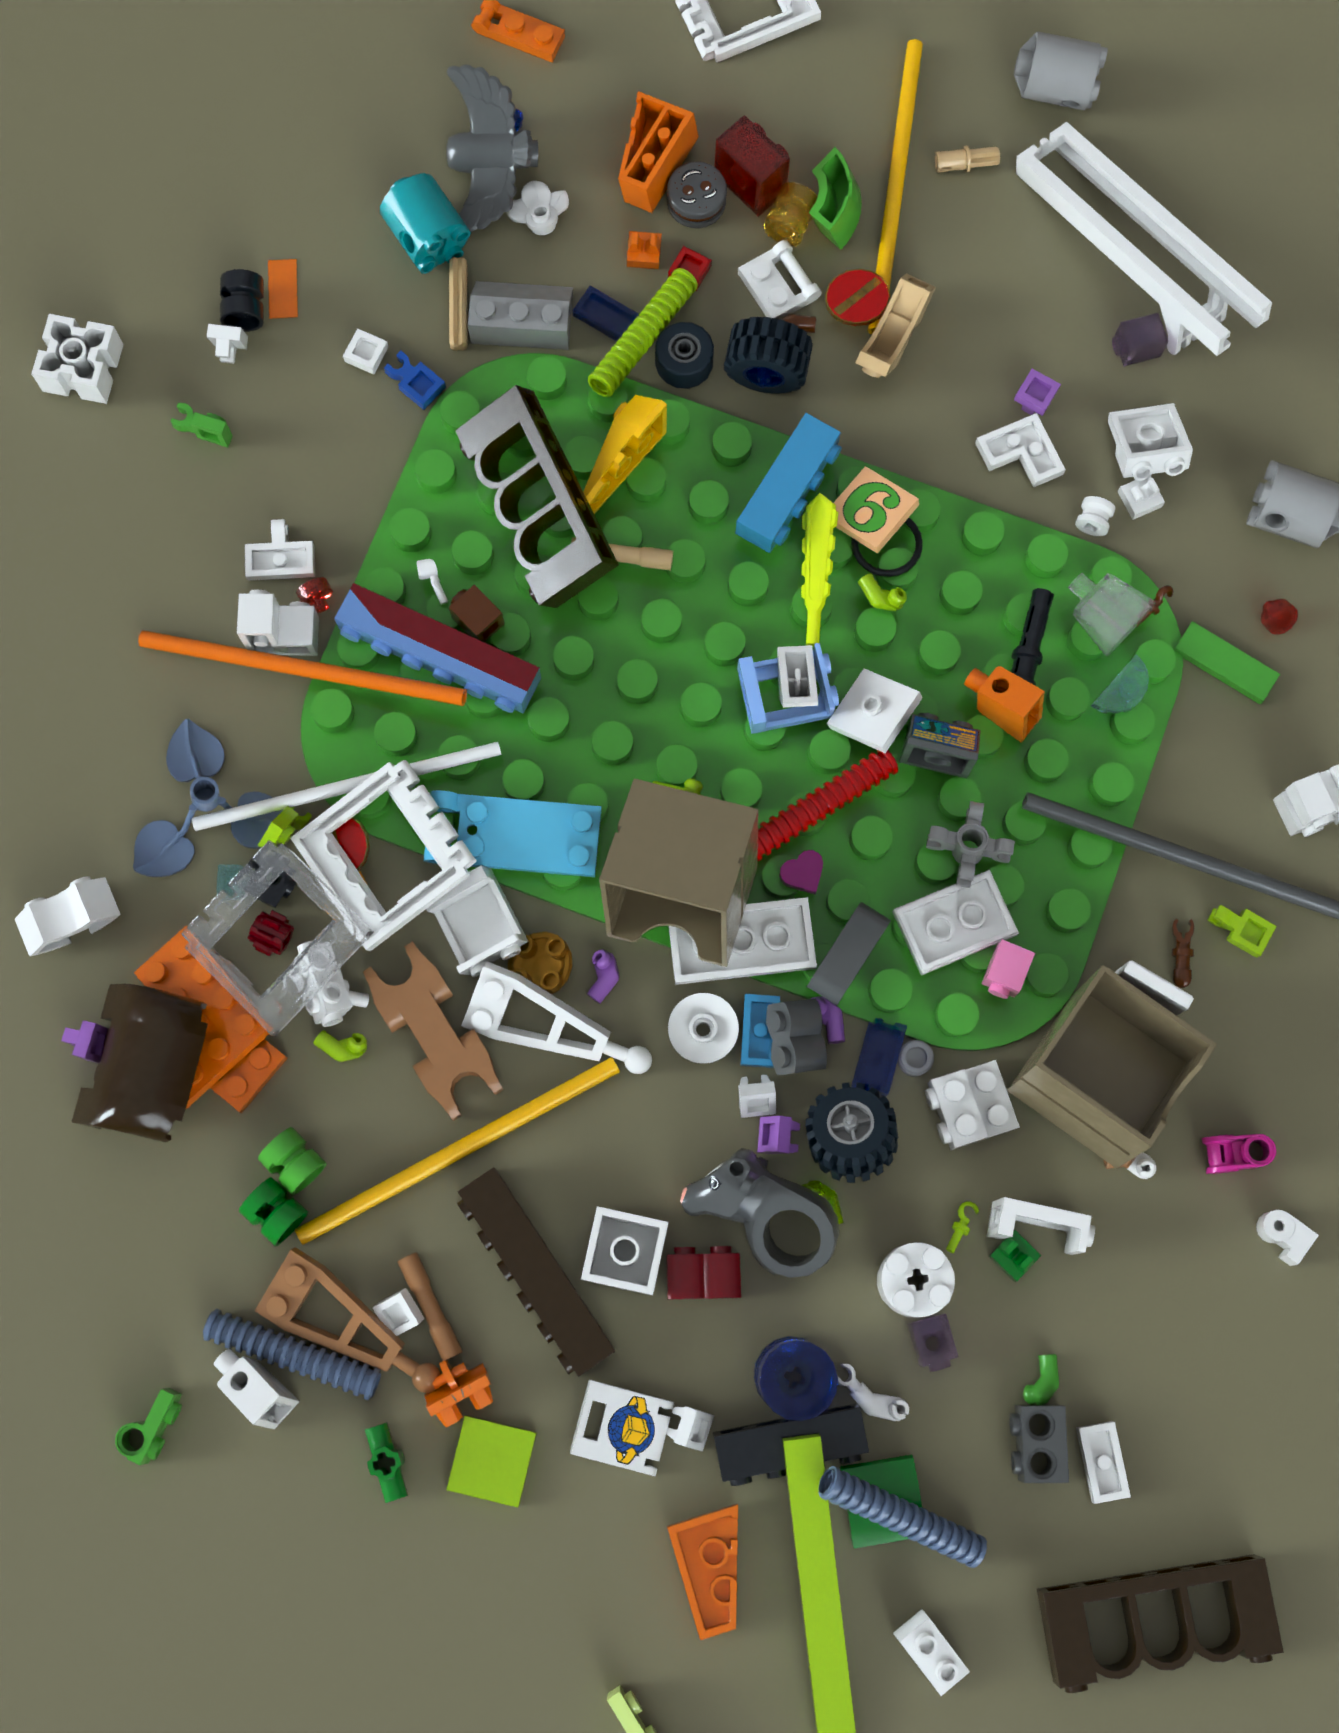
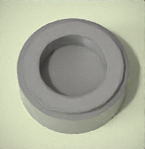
M912 1040L901 1047L898 1052L897 1061L900 1069L905 1074L918 1077L931 1069L934 1062V1054L931 1047L925 1042Z

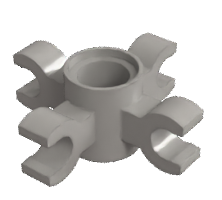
M970 801L965 824L960 827L958 832H952L940 826L930 827L926 848L931 850H950L954 859L960 863L956 886L971 887V881H973L975 874V864L979 863L982 857H989L998 862L1009 863L1010 857L1013 855L1014 840L1006 838L991 839L987 830L981 825L984 803ZM963 841H972L977 845V848H969Z

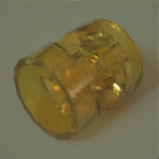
M784 183L775 199V207H771L764 221V231L776 242L788 240L791 246L799 245L808 229V223L812 221L809 211L816 203L817 195L800 183Z

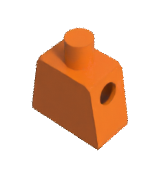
M997 666L990 676L977 668H974L967 676L964 685L977 693V710L1022 743L1042 718L1045 691L1001 666Z

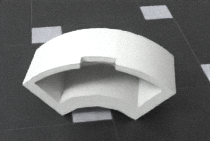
M86 876L74 880L70 883L69 888L47 899L36 898L27 902L24 905L23 911L15 918V922L31 957L71 944L69 937L86 929H89L90 933L93 934L114 921L121 914L106 878L91 880L90 877Z

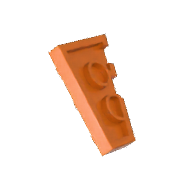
M738 1503L667 1526L700 1640L736 1629Z

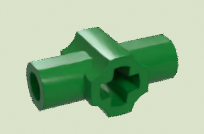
M388 1422L365 1429L372 1458L367 1462L370 1475L378 1477L385 1503L408 1496L401 1471V1466L405 1463V1457L402 1450H397L394 1447ZM382 1452H385L388 1458L394 1457L395 1464L390 1466L392 1472H388L386 1467H379L378 1460L383 1458Z

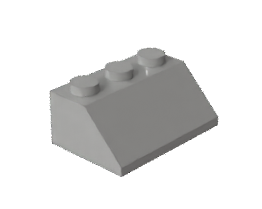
M476 281L470 295L468 317L471 344L569 350L573 287Z

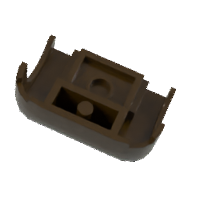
M110 984L101 1019L111 1021V1025L104 1038V1050L94 1074L93 1088L81 1087L72 1123L97 1129L114 1130L161 1142L170 1141L171 1135H168L175 1120L182 1122L208 1025V1023L201 1022L202 1009H205L207 1004L146 986Z

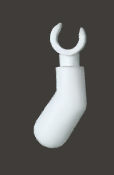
M840 1364L849 1374L845 1382L838 1376L833 1375L835 1384L846 1386L851 1391L850 1395L870 1416L900 1421L905 1419V1416L910 1412L909 1405L904 1399L873 1393L863 1382L860 1383L856 1379V1372L850 1364Z

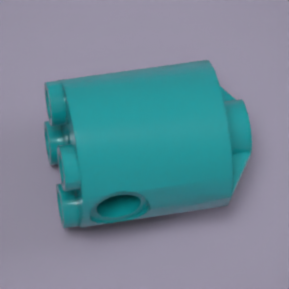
M421 173L396 181L380 205V214L422 274H426L445 261L449 264V260L453 257H462L464 255L462 248L466 244L471 232L433 176Z

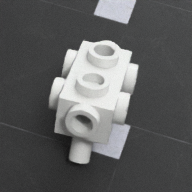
M313 940L297 946L298 955L294 959V973L297 980L303 986L305 1006L309 1014L313 1016L315 1024L322 1023L323 1027L333 1026L342 1022L343 1016L353 1006L367 1007L369 994L349 991V983L343 979L331 942L318 944L317 941Z

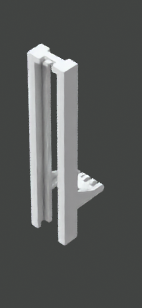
M1068 122L1052 131L1049 140L1042 138L1039 148L1033 144L1017 155L1016 174L1159 303L1168 333L1167 349L1170 354H1177L1180 352L1181 347H1187L1191 340L1195 341L1196 339H1199L1216 356L1228 349L1231 343L1227 338L1230 337L1231 332L1220 323L1226 318L1228 304L1254 328L1259 327L1269 319L1272 302ZM1053 150H1056L1210 288L1207 303L1201 306L1039 160Z

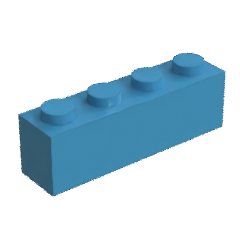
M805 413L736 522L735 534L768 553H771L776 544L781 546L791 530L788 524L793 517L798 519L808 503L805 500L810 490L815 492L823 481L825 474L822 471L827 463L833 465L840 454L842 447L838 444L841 432Z

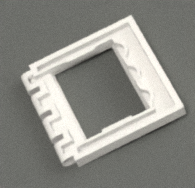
M675 0L679 11L682 12V17L691 36L695 38L694 42L702 59L708 61L715 58L717 63L821 20V11L816 0H777L783 13L773 17L767 16L741 27V30L725 36L708 0Z
M403 760L397 765L388 762L290 838L365 950L368 951L373 950L468 878L471 874L467 869L476 862L475 857L463 840L450 846V843L456 840L459 835L443 812L438 813L433 818L430 817L438 811L439 806L426 787L420 785L411 790L420 782V779L407 760ZM386 791L442 870L429 881L424 880L397 901L398 904L387 913L332 834L337 828Z

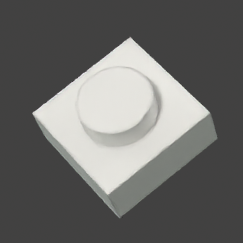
M357 329L343 354L344 361L374 375L389 348L388 343L381 338Z
M407 1288L378 1302L373 1307L378 1319L396 1336L419 1325L425 1319Z

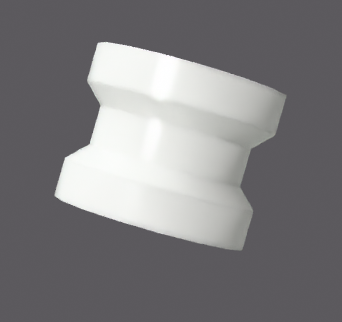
M1085 497L1081 505L1083 513L1077 517L1076 527L1089 535H1106L1110 527L1108 519L1114 515L1115 505L1101 497Z

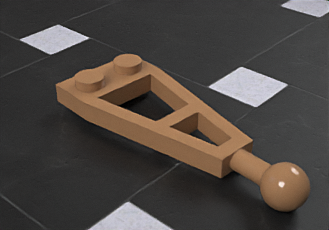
M296 1247L289 1251L256 1307L255 1311L284 1331L387 1372L394 1365L412 1377L414 1387L420 1392L430 1393L436 1390L432 1382L441 1374L437 1366L431 1363L419 1364L403 1354L401 1350L405 1343L380 1321L329 1269ZM316 1281L321 1283L353 1314L340 1337L295 1318ZM362 1324L388 1348L384 1355L352 1342Z

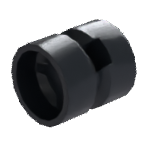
M234 269L223 273L220 278V296L222 298L220 303L221 324L224 326L241 327L244 332L261 328L264 323V306L259 301L264 298V280L262 276L256 272L244 269Z

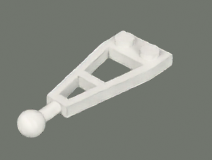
M488 961L484 964L462 1022V1027L469 1030L474 1029L475 1032L495 1040L600 1061L603 1053L623 1061L627 1070L634 1074L645 1073L651 1067L652 1056L645 1047L634 1046L629 1049L609 1041L608 1039L611 1034L609 1030L525 977ZM513 990H516L556 1015L549 1035L500 1025ZM565 1022L595 1039V1045L559 1038Z

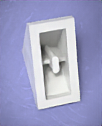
M812 645L778 647L779 700L783 708L818 706Z

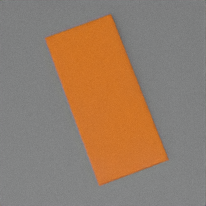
M297 259L268 260L269 319L298 317Z

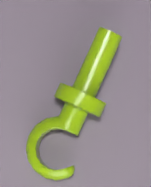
M966 1201L959 1206L958 1216L960 1221L953 1223L952 1229L954 1233L946 1247V1250L950 1253L955 1252L962 1236H967L970 1232V1229L967 1227L970 1220L964 1214L965 1206L972 1207L975 1214L979 1213L977 1205L973 1202Z

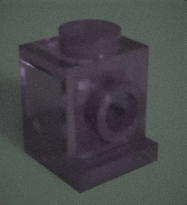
M938 1314L907 1323L919 1366H929L930 1372L951 1367L950 1360L959 1356L947 1315ZM931 1336L935 1337L938 1341V1347L934 1351H930L926 1347V1340Z

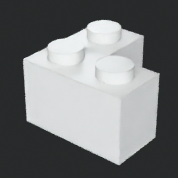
M259 589L251 590L249 594H239L237 634L246 649L277 655L318 656L319 616L314 606L300 601L291 602L289 606H280L274 594Z

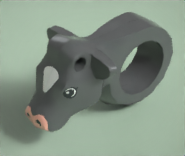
M739 1149L704 1178L688 1184L682 1190L680 1201L687 1214L691 1216L708 1214L744 1223L746 1237L754 1258L774 1276L775 1274L789 1278L809 1276L827 1264L834 1254L840 1230L837 1215L831 1204L818 1193L770 1173L766 1169L768 1160L761 1156L758 1158L752 1150ZM786 1210L805 1213L813 1219L819 1229L821 1238L819 1248L808 1255L795 1256L785 1253L776 1246L771 1238L769 1229L771 1217Z

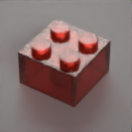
M744 115L716 139L715 168L722 173L727 188L759 217L786 194L790 157L782 145L775 144L766 136L764 129L758 123H753Z

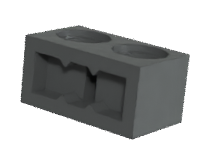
M1059 1404L1015 1405V1413H1010L1009 1418L1011 1436H1016L1017 1451H1012L1011 1453L1013 1474H1018V1481L1023 1483H1069L1066 1407ZM1035 1414H1041L1045 1420V1428L1038 1435H1034L1029 1429V1420ZM1043 1452L1047 1458V1466L1042 1472L1035 1473L1030 1465L1031 1458L1035 1453Z

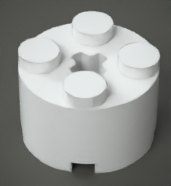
M909 1243L893 1249L884 1258L877 1273V1287L882 1300L893 1311L906 1317H926L939 1312L950 1302L954 1291L955 1276L950 1261L940 1249L926 1243ZM913 1270H916L917 1275L923 1276L924 1280L923 1283L919 1284L918 1291H916L915 1285H908L907 1278L913 1276Z

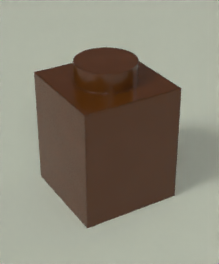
M475 585L468 590H461L451 600L449 610L452 619L473 638L485 642L505 625L502 612Z

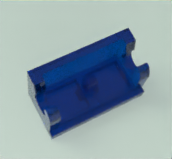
M875 1018L873 1023L870 1021L868 1023L851 1087L856 1088L857 1083L865 1084L867 1091L873 1087L879 1090V1097L884 1095L886 1097L891 1088L907 1025L900 1023L891 1025L884 1023L883 1019Z

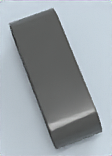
M860 902L807 987L837 1006L891 920L863 902Z

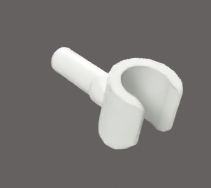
M432 559L418 560L419 579L430 578L440 605L446 604L448 599L440 584L435 562Z

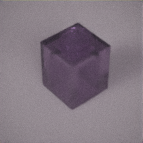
M1158 313L1120 322L1112 338L1113 350L1117 356H1120L1123 366L1161 357L1169 342Z

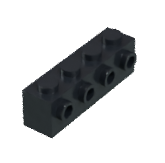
M855 1403L713 1432L722 1481H730L731 1486H739L751 1483L752 1476L766 1473L768 1479L786 1476L782 1438L820 1434L824 1467L825 1461L839 1459L840 1464L860 1461L861 1454L869 1453L860 1406Z

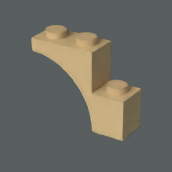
M907 273L900 278L881 320L866 345L860 351L855 362L863 366L862 371L876 378H880L881 375L886 377L898 366L914 328L920 324L935 291V286Z

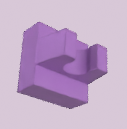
M1031 369L1018 390L1014 401L1022 405L1021 410L1033 415L1036 412L1043 416L1061 384Z
M83 1020L80 1030L65 1027L61 1041L75 1046L72 1055L87 1061L100 1063L104 1050V1038L108 1028Z
M786 1116L760 1117L757 1153L786 1154L798 1152L799 1145L791 1144L790 1137L791 1131H800V1123L793 1121L792 1117Z

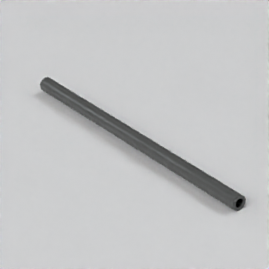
M1029 792L1024 797L1022 809L1339 919V901Z

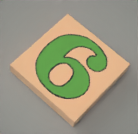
M865 466L834 501V504H836L835 510L838 511L836 528L878 554L919 506V498Z

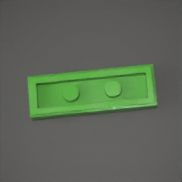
M1193 621L1174 649V651L1183 655L1185 660L1260 705L1280 676L1278 672Z

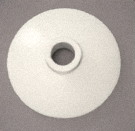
M697 993L682 999L673 1009L668 1022L669 1039L674 1049L683 1058L700 1064L713 1063L725 1057L734 1047L739 1033L738 1019L733 1008L721 997L710 993ZM706 1024L710 1029L709 1034L700 1036L696 1031L697 1026Z

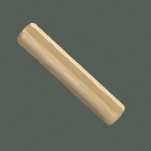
M453 257L449 260L450 348L454 351H464L468 347L467 260L463 257Z

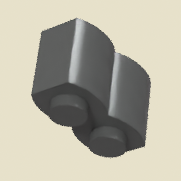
M816 998L768 1004L766 1025L773 1040L771 1061L776 1074L786 1075L826 1069L827 1050L821 1035L822 1014Z

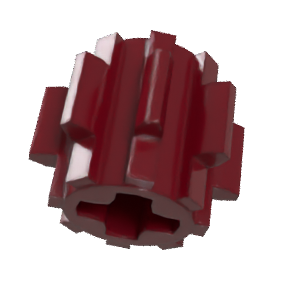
M274 910L270 914L262 911L251 925L248 939L253 942L255 950L267 956H271L272 952L281 955L291 941L294 927L288 924L289 920H287L286 916Z

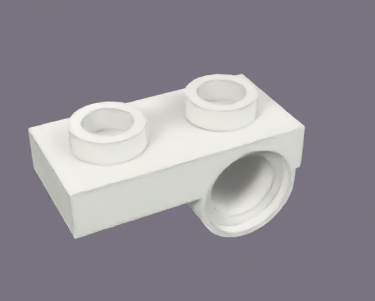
M923 1609L893 1632L940 1696L944 1695L970 1672Z

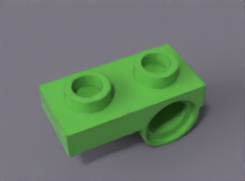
M171 1388L161 1389L145 1421L128 1423L118 1430L115 1437V1445L119 1453L127 1457V1460L138 1465L148 1464L151 1459L156 1460L165 1443V1439L161 1437L167 1424L173 1425L181 1411L182 1405L178 1402L182 1394ZM135 1428L140 1430L144 1436V1442L140 1449L133 1448L129 1443V1435Z

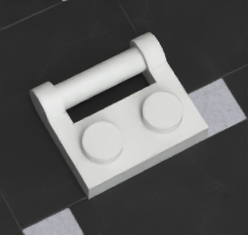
M788 240L778 242L771 250L738 267V275L766 317L782 319L814 302L822 294L821 289L816 283L810 281L792 254L793 248ZM782 261L801 289V293L794 295L774 264Z

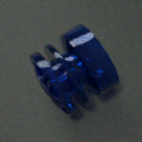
M786 1336L776 1339L762 1349L755 1362L753 1378L757 1393L773 1412L785 1419L804 1421L815 1418L830 1406L836 1395L838 1376L834 1362L825 1350L804 1338ZM797 1367V1372L802 1375L800 1381L794 1380L790 1386L789 1380L784 1375L786 1371L792 1372Z

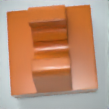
M629 231L627 267L659 269L662 234Z

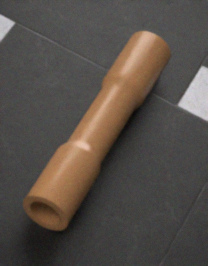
M415 1252L397 1261L408 1287L415 1295L428 1323L431 1337L442 1361L462 1353L463 1351L450 1323L446 1320L431 1288L430 1279L418 1253Z

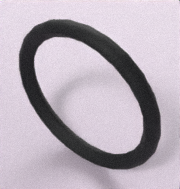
M910 518L904 522L914 534L916 541L915 551L911 559L897 569L885 570L869 564L860 553L858 541L851 538L852 551L857 562L872 574L884 577L901 575L910 570L920 558L923 544L920 530Z

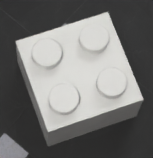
M597 1206L581 1280L653 1296L668 1222Z

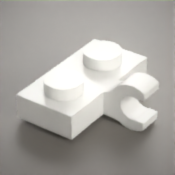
M285 519L271 520L272 543L245 544V576L248 581L315 577V547L313 541L288 542L289 529L288 525H285Z

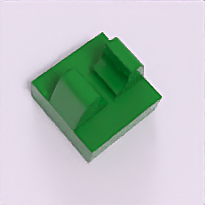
M1016 1230L1013 1231V1237L1005 1238L989 1255L1014 1282H1017L1042 1256Z

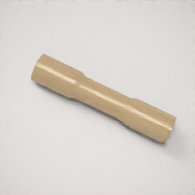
M572 537L571 543L576 540V537ZM609 544L617 562L671 571L674 550Z

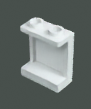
M482 865L469 872L471 875L426 909L427 912L435 914L460 964L456 967L459 974L472 975V977H477L481 974L486 961L492 963L499 958H502V960L512 958L521 952L520 946L529 942L492 869Z
M1003 1197L992 1202L986 1237L999 1240L1013 1237L1015 1221L1066 1232L1067 1238L1064 1253L1074 1255L1085 1253L1086 1247L1092 1246L1095 1226L1090 1225L1092 1217L1090 1215Z

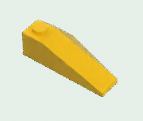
M635 395L629 403L623 402L615 411L614 420L583 491L594 514L667 433V404L664 401Z

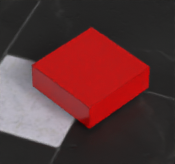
M683 246L668 271V277L677 268L685 269L695 277L699 288L712 266V260Z

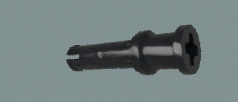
M1042 588L1032 591L1019 646L1012 651L1011 655L1014 660L1011 672L1035 686L1034 677L1037 666L1042 664L1043 660L1040 646L1054 594L1051 591Z

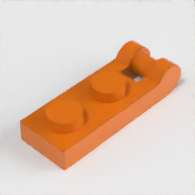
M483 0L480 6L481 13L475 16L471 24L472 29L476 33L553 63L565 38V29L503 6L497 0ZM492 18L499 20V24L492 23Z

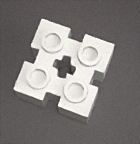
M49 314L42 335V339L48 348L47 351L38 350L31 373L43 392L69 396L70 390L73 389L77 391L83 400L107 404L113 384V378L108 368H117L124 345L116 329L111 325L90 321L87 322L86 328H80L75 318Z
M1339 764L1321 773L1318 772L1293 782L1285 789L1286 791L1273 799L1290 837L1301 832L1304 837L1323 830V826L1332 822L1335 825L1339 824Z

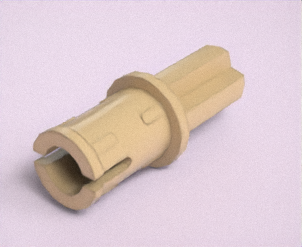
M966 145L963 149L935 152V169L937 173L954 170L970 172V169L974 167L993 166L1000 163V150L998 147L969 149V146Z

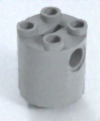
M1037 31L1020 48L1015 64L1014 77L1020 90L1021 98L1079 110L1090 109L1092 102L1096 101L1101 81L1095 79L1100 68L1104 67L1108 48L1101 47L1099 43Z
M1271 460L1264 476L1267 482L1264 484L1259 483L1252 502L1258 503V506L1253 505L1246 525L1314 548H1319L1324 540L1339 533V482Z

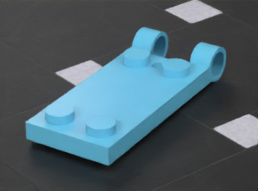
M440 790L431 791L430 795L439 806L436 812L460 814L457 842L463 840L475 857L476 862L471 867L482 865L493 869L595 877L601 806L466 795ZM476 826L477 833L474 835L468 834V828ZM425 847L423 861L437 864Z

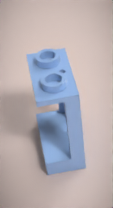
M816 643L813 649L815 676L820 687L818 706L792 707L765 713L758 682L778 678V658L754 663L752 656L738 659L737 671L751 734L829 719L833 715L835 706H839V698L836 686H830L827 674L831 673V663L828 653L822 654L820 643Z

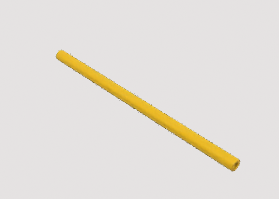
M917 39L907 42L875 273L887 285L888 294L890 291L923 43ZM877 277L874 280V288L882 283ZM887 305L878 316L869 320V334H873Z
M613 1057L608 1058L295 1229L298 1239L302 1245H305L620 1073Z

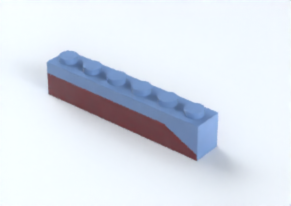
M355 583L352 584L334 618L339 630H341L340 634L353 642H359L361 639L371 644L370 647L381 655L389 656L390 653L402 658V663L414 670L419 671L422 667L431 671L434 678L445 684L450 685L453 681L464 686L463 689H467L469 695L482 699L483 696L495 701L494 704L509 713H513L516 710L524 714L541 680L540 667Z

